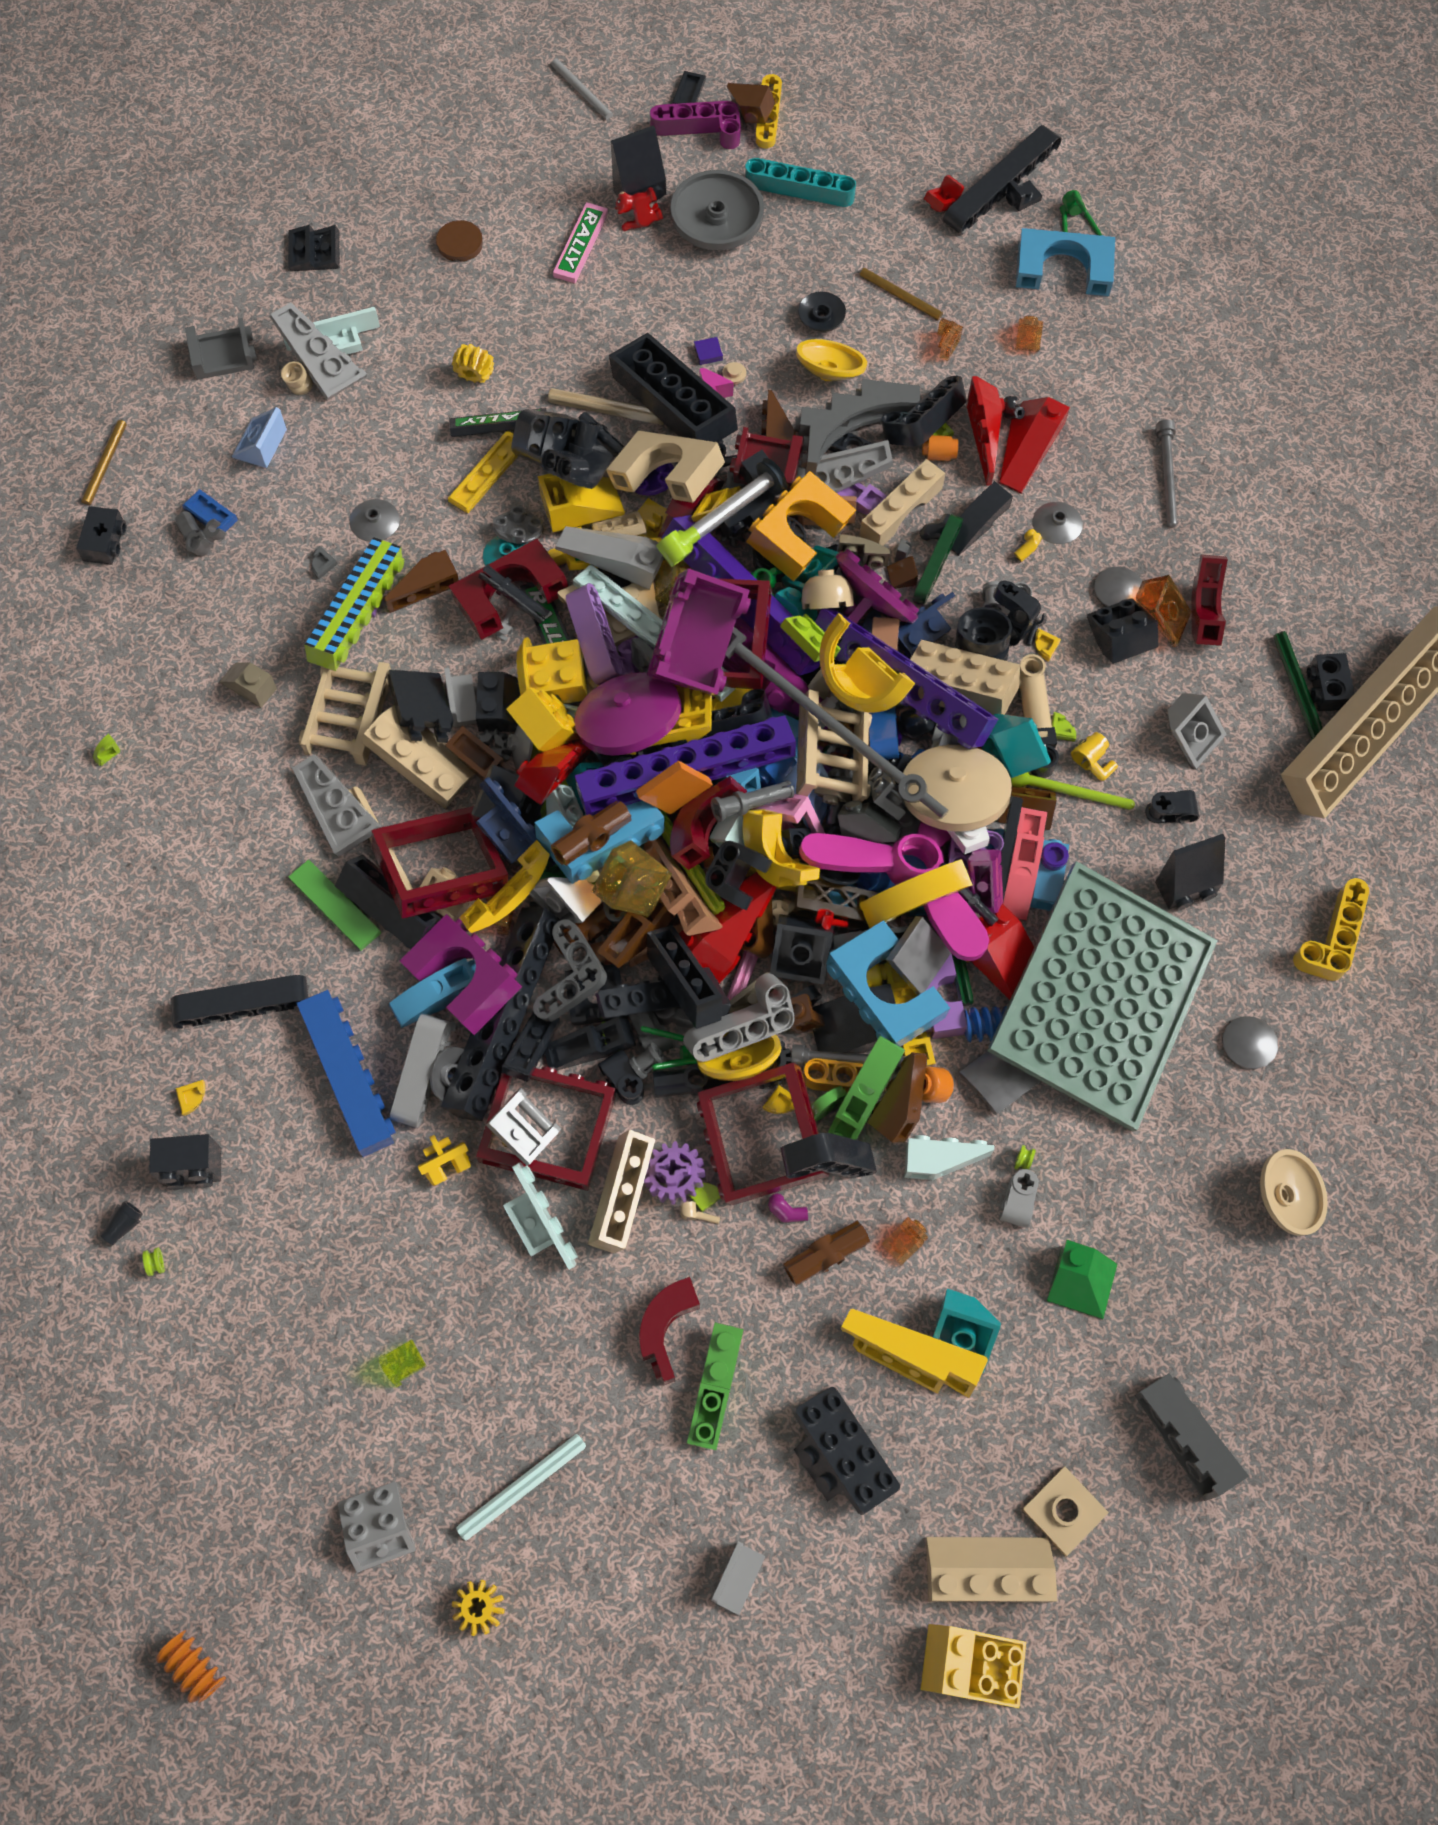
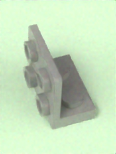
M396 1482L386 1484L338 1503L346 1552L357 1573L416 1551L413 1537L405 1521L399 1488Z

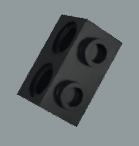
M1316 654L1306 671L1307 679L1312 680L1313 684L1311 690L1313 703H1316L1318 711L1340 710L1355 694L1347 654Z

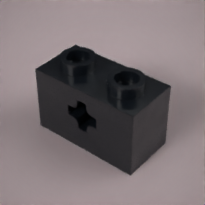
M88 507L76 547L82 561L113 565L114 558L120 554V537L125 535L127 528L126 521L123 520L118 509Z

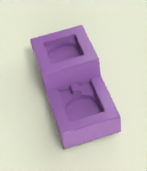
M856 483L837 492L839 496L857 497L856 510L866 515L887 497V495L871 484L866 488L862 484Z

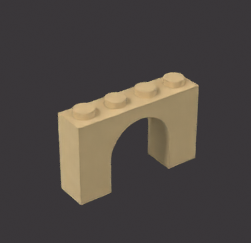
M637 431L607 468V473L615 489L635 492L654 469L667 463L679 462L665 481L673 499L693 503L725 461L717 442Z

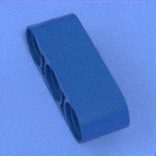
M895 706L886 711L869 713L872 715L869 727L870 747L886 760L899 758Z

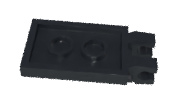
M389 670L387 680L399 725L408 726L411 741H422L421 731H424L425 728H434L437 742L447 743L449 739L447 732L451 731L454 719L440 673Z

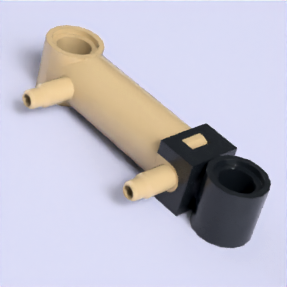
M1029 654L1023 657L1020 662L1018 689L1021 692L1024 717L1032 718L1037 725V730L1051 760L1048 765L1030 772L1034 776L1047 778L1053 774L1059 760V754L1055 749L1057 745L1055 727L1051 725L1044 677L1046 664L1040 656ZM1026 670H1031L1034 672V674L1029 673Z

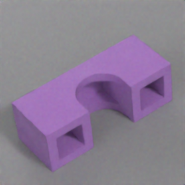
M952 953L926 990L933 986L937 990L942 985L954 982L956 972ZM945 1001L950 1007L946 1018L926 1030V1032L931 1033L932 1040L964 1035L967 1024L962 1001Z

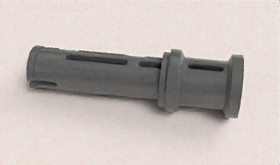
M787 780L747 793L736 791L733 792L732 796L721 799L715 797L711 800L712 813L718 822H722L726 817L736 814L743 816L749 809L793 798L794 787L793 785L788 787L791 785V782Z

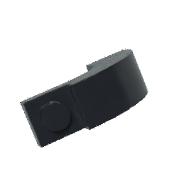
M763 450L741 462L740 474L747 484L759 477L756 469L757 463L762 462L764 458H768ZM766 490L722 523L721 531L726 538L733 534L735 536L741 534L746 530L747 525L750 528L757 518L763 520L765 518L763 517L764 512L771 504L774 505L776 495Z

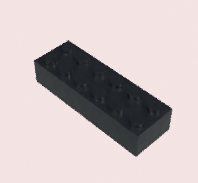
M648 332L609 355L613 378L679 437L719 442L738 430L735 407Z

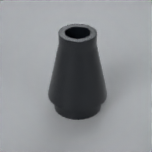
M124 1201L121 1205L117 1204L100 1236L109 1244L115 1245L120 1238L141 1222L139 1219L143 1213L128 1201Z

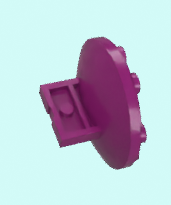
M848 548L845 552L839 551L835 558L840 571L850 583L853 591L859 596L854 602V606H845L843 608L844 616L857 623L871 606L882 614L900 619L903 622L914 623L918 619L917 613L919 609L907 599L902 602L899 599L902 595L885 580L881 584L879 581L882 578L868 565L865 564L861 567L858 564L860 559Z

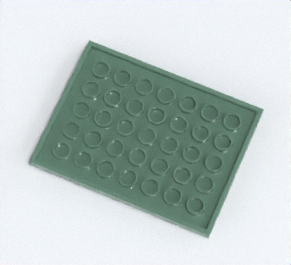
M1076 861L1070 868L987 1051L1132 1132L1137 1131L1218 940Z

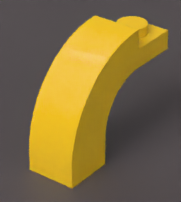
M766 809L748 810L743 815L742 831L744 845L773 860L767 873L755 868L764 880L776 887L807 885V881L819 879L820 868L799 863L793 860L785 851L781 839V813Z

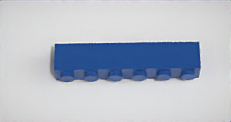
M326 990L298 1002V1008L362 1157L394 1144L391 1135L396 1134L395 1128L390 1118L384 1120L381 1110L385 1109V1105L379 1093L373 1094L370 1086L375 1084L369 1069L363 1070L360 1061L364 1060V1056L358 1044L352 1045L349 1037L354 1036L348 1020L343 1022L339 1013L344 1012L338 996L332 998L329 990Z

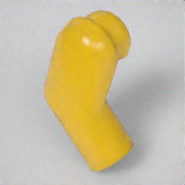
M1030 529L1025 533L1024 538L1026 542L1014 552V555L1021 562L1037 549L1042 540L1041 534L1037 533L1034 529Z

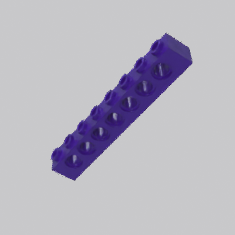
M823 608L815 623L825 632L840 612L835 609ZM841 614L850 625L843 633L840 644L837 643L841 650L834 657L836 660L846 664L859 645L861 648H870L897 674L905 673L915 683L900 702L905 706L910 705L915 708V713L921 718L933 720L937 723L936 727L946 734L952 733L958 737V743L966 748L982 747L999 720L997 717ZM920 687H922L924 690V696L922 699H920L918 695V690ZM941 700L945 704V710L943 713H941L939 710V703L941 702ZM962 715L966 718L964 728L960 724V717Z
M785 715L777 718L771 717L763 722L743 725L738 729L719 732L700 740H691L683 745L666 747L655 753L639 755L634 759L623 762H614L606 767L595 770H586L581 774L575 775L577 791L585 814L595 815L615 801H621L625 805L643 801L638 798L636 790L677 761L689 763L686 765L708 776L712 781L795 757L796 740Z

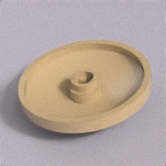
M962 745L934 747L914 757L903 772L905 775L917 774L921 776L927 784V793L949 810L941 819L922 802L909 803L904 800L908 810L917 819L938 829L970 831L985 827L997 820L1005 812L1010 801L1011 779L1007 769L994 756L978 748L969 749ZM917 785L910 786L909 793H917L919 787Z

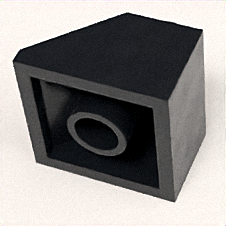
M478 672L476 722L479 732H484L485 729L494 731L496 728L500 732H515L518 723L507 711V708L521 696L517 677L506 672Z

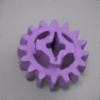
M677 1141L673 1142L672 1148H668L664 1143L662 1144L663 1151L652 1150L654 1158H650L649 1168H647L645 1175L647 1178L644 1179V1183L647 1188H650L651 1195L653 1197L658 1195L662 1203L667 1198L670 1199L672 1205H675L676 1198H681L683 1203H685L687 1194L695 1197L696 1192L694 1188L703 1187L700 1178L706 1177L705 1170L702 1168L705 1166L702 1158H698L697 1150L690 1151L686 1143L682 1148L678 1147ZM681 1158L687 1160L689 1163H683L681 1161ZM656 1180H659L660 1183H666L667 1188L661 1186Z

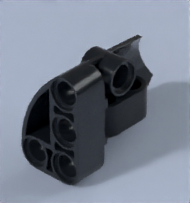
M524 409L517 417L511 444L512 452L541 466L546 472L574 485L593 489L602 479L613 456L597 440L599 424L578 420L566 414Z

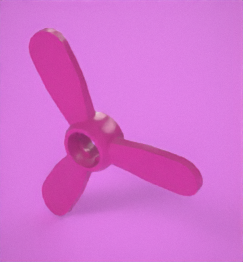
M921 821L916 834L902 836L893 846L846 836L814 833L804 837L799 847V853L802 859L810 866L846 872H887L891 882L898 885L941 867L940 865L944 861L940 849L952 837L947 830L929 826ZM902 855L918 857L925 863L928 869L912 867L905 861ZM958 892L923 905L932 926L948 950L956 958L964 961H974L986 952L989 943L987 930Z

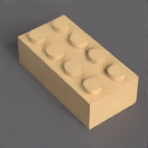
M925 640L920 641L910 659L992 715H1005L1019 688L1020 664ZM920 687L918 690V695L920 699H922L924 696V690L922 687ZM941 700L939 706L945 707L944 702Z

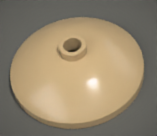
M1284 1149L1271 1154L1263 1165L1260 1177L1261 1197L1268 1214L1280 1228L1292 1235L1304 1236L1316 1232L1325 1220L1328 1204L1326 1188L1318 1169L1309 1158L1296 1150Z

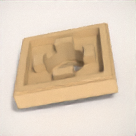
M638 511L591 524L592 530L628 535L646 533L644 522Z
M1065 1466L1022 1509L1065 1557L1109 1513ZM1062 1499H1070L1077 1506L1078 1514L1072 1522H1064L1056 1514V1505Z

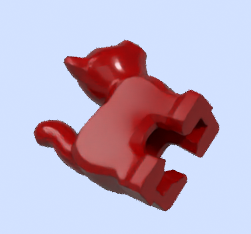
M652 187L648 188L645 192L629 195L626 192L618 194L615 202V209L618 210L617 213L623 214L633 209L634 214L633 221H627L622 225L623 231L646 227L654 221L664 219L657 202L653 204V207H650V203L657 200Z

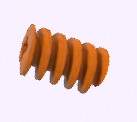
M184 1630L160 1650L156 1661L158 1663L167 1661L164 1671L166 1673L175 1671L172 1676L174 1683L183 1681L180 1686L181 1693L191 1691L187 1697L189 1703L198 1700V1703L212 1695L224 1683L226 1677L222 1676L216 1680L213 1678L218 1667L206 1669L211 1658L208 1656L201 1660L198 1659L203 1648L200 1646L191 1650L190 1647L195 1638L191 1637L183 1640L182 1637L186 1633V1630Z

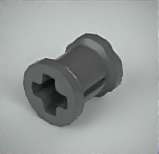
M651 1042L647 1050L637 1057L630 1058L629 1062L636 1074L645 1079L648 1073L653 1070V1064L667 1062L660 1048Z

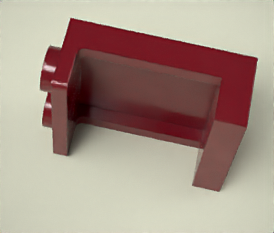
M743 427L742 435L737 434L735 449L738 450L737 458L732 457L730 473L734 475V482L748 485L740 474L741 462L763 450L767 457L774 461L784 473L788 485L787 491L790 492L792 490L790 486L795 481L803 437L793 435L792 441L751 434L748 427Z

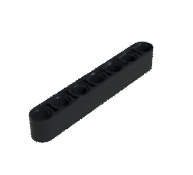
M1039 126L955 201L946 211L943 222L963 235L964 233L962 232L966 228H971L978 221V217L985 215L993 208L992 205L996 201L999 202L1006 196L1010 181L1014 180L1017 185L1022 182L1021 179L1033 172L1039 162L1043 163L1054 149H1058L1062 138L1046 126Z

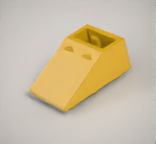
M550 473L537 476L541 499L552 532L564 530L565 526L577 527L625 515L618 492L608 477H602L593 489L574 485Z
M929 1624L921 1690L1019 1708L1026 1642L952 1626Z

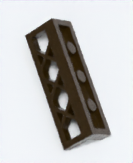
M816 879L807 881L806 885L813 887L819 895L813 900L803 897L804 885H796L795 899L789 904L788 915L816 920L819 909H828L834 913V919L847 921V928L862 931L870 929L863 911L856 906L853 900L856 897H863L867 900L879 894L878 892ZM831 891L839 892L845 902L841 905L833 904L827 894ZM901 915L897 916L896 919L886 922L888 927H900Z

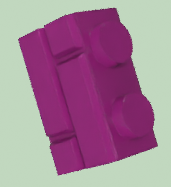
M978 849L973 851L968 859V872L973 884L969 887V890L973 894L977 893L981 897L980 901L992 913H997L1003 903L1002 865H1000L1001 850Z

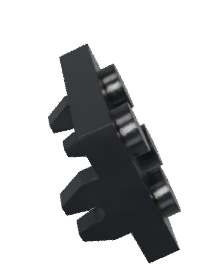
M601 963L606 972L607 979L599 990L612 989L615 986L621 985L620 969L614 964L604 965ZM564 971L565 978L572 974L574 971ZM591 971L589 973L591 977L589 980L593 982L596 980V973ZM578 980L577 982H578V983L583 987V989H584L585 986L582 985L583 982H582L581 980ZM570 985L566 988L568 999L573 998L576 994V987ZM588 998L569 1010L572 1026L613 1019H603L598 1003H592Z

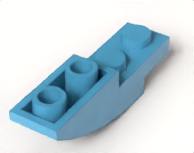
M464 958L423 979L391 1001L389 1006L401 1028L418 1021L421 1014L432 1015L446 1009L471 982L476 969L475 960L467 961Z

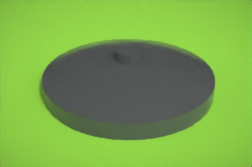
M708 170L694 174L684 180L672 196L671 219L676 231L686 241L700 248L727 250L741 246L756 235L763 222L764 202L760 191L750 180L731 171Z

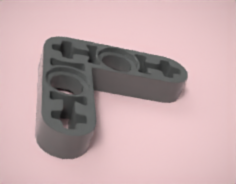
M567 919L555 924L553 937L574 972L535 1000L533 1004L534 1013L546 1022L556 1020L595 993L605 984L607 979L604 968L576 924ZM568 928L570 930L569 935L575 942L570 943L564 937V929ZM579 948H584L586 951L585 957L581 961H574V952ZM591 971L596 973V980L593 982L589 980L591 978L589 974ZM578 980H581V981L583 982L582 985L585 986L584 989H583V987L577 982ZM570 985H574L576 987L575 996L571 999H565V989ZM555 996L562 1002V1005L557 1003L558 1000ZM546 1003H549L551 1005L549 1007L550 1012L548 1014L544 1012V1005Z

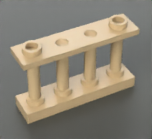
M379 662L377 671L372 673L338 667L336 671L321 666V679L305 730L300 732L299 744L302 746L305 755H310L313 745L350 751L356 764L366 766L371 750L362 743L363 734L382 713L389 689L387 680L388 671L391 670L389 663ZM334 677L367 682L371 683L372 688L370 694L367 693L366 695L332 690ZM327 699L362 705L365 711L363 716L355 718L324 712ZM320 722L357 728L358 735L356 739L348 741L317 735Z
M807 691L805 695L837 721L854 724V734L868 745V732L872 721L871 714L858 710L856 713L824 707L819 703L818 691ZM799 704L796 794L808 796L813 789L820 787L852 794V801L858 800L862 803L864 800H867L871 788L870 784H868V759L854 748L853 759L820 753V750L817 749L818 740L852 746L835 732L821 729L818 726V719ZM819 763L853 770V783L821 777L819 773H816V766Z

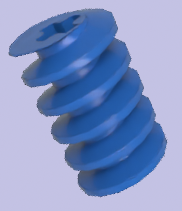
M994 1006L990 1012L987 1007H982L980 1012L975 1007H972L968 1013L964 1008L967 1024L964 1034L967 1042L971 1043L974 1034H976L979 1042H982L984 1034H987L991 1042L1007 1006H1004L1001 1011L997 1006Z

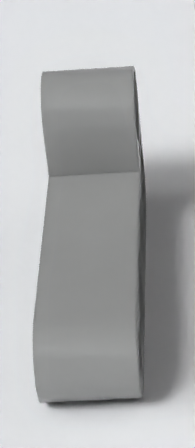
M763 974L755 983L758 1003L722 1016L721 1021L698 1029L695 1027L691 1028L683 1038L685 1047L695 1059L705 1062L790 1029L794 1023V1012L788 988L773 974Z
M421 1014L418 1018L392 1105L390 1120L415 1128L420 1127L432 1091L430 1085L431 1066L437 1055L443 1051L444 1046L450 1045L448 1040L451 1031H455V1022L427 1014Z

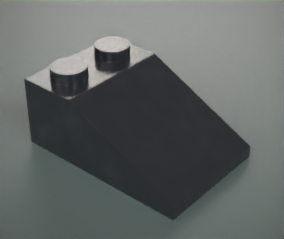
M654 125L611 140L613 191L617 198L621 192L634 195L645 192L650 187L653 188L657 200L667 195L666 176Z
M1224 834L1182 847L1171 853L1155 881L1168 909L1177 907L1178 910H1183L1191 906L1195 900L1202 899V901H1208L1218 895L1217 892L1224 881L1226 840Z
M891 984L870 987L871 992L880 1000L896 1004ZM842 996L812 1007V1010L823 1015L825 1026L813 1030L818 1051L863 1053L873 1049L878 1040L876 1031L871 1024L865 1023L861 1018L860 1009L854 1001L851 1002L846 996Z

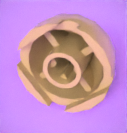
M834 570L818 571V576L810 578L803 587L802 609L837 608L842 605H846V607L854 606L850 583L843 576L834 575Z

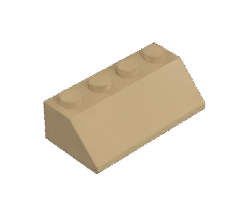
M392 706L383 712L365 731L362 743L437 804L446 809L474 777L475 773L445 747L446 743L437 742L435 734L429 729L425 728L424 731H421L422 741H411L408 726L399 725L395 706Z
M926 1537L928 1602H1057L1056 1569L1048 1538Z

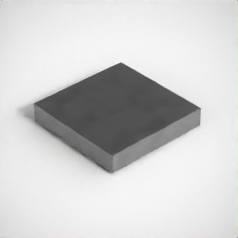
M916 916L886 960L914 993L920 995L926 991L951 952L923 917Z

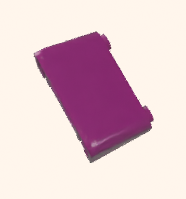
M689 568L680 573L670 596L647 676L714 696L718 695V692H722L727 677L723 676L721 667L736 619L741 614H746L750 606L751 599L748 598L750 590Z

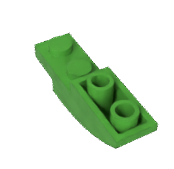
M882 1036L878 1038L841 1104L828 1133L857 1140L905 1049Z
M714 1323L687 1444L717 1450L743 1328Z

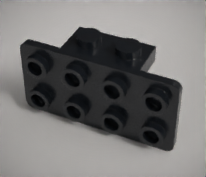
M835 1387L826 1389L793 1411L794 1417L808 1437L794 1451L827 1502L843 1491L857 1513L864 1515L900 1490V1483Z

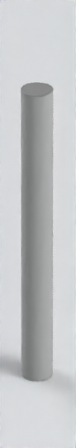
M557 58L551 62V66L606 120L613 117V113Z

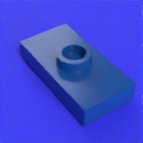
M200 489L182 505L184 511L190 512L195 519L205 526L211 519L219 521L221 525L217 529L220 528L225 532L238 521L235 514Z

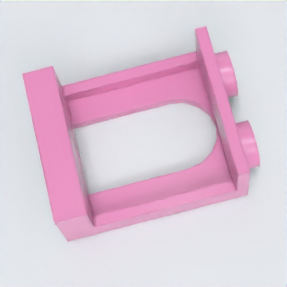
M794 794L793 798L752 808V810L766 809L781 813V831L795 828L792 823L798 824L804 815L811 834H825L808 796Z

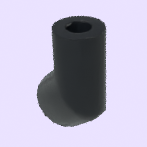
M1007 396L1004 398L1005 410L1003 413L1007 419H1022L1025 415L1024 408L1019 407V404L1015 402L1019 400L1017 396Z
M943 514L939 522L925 524L919 532L920 537L925 541L939 539L950 514Z

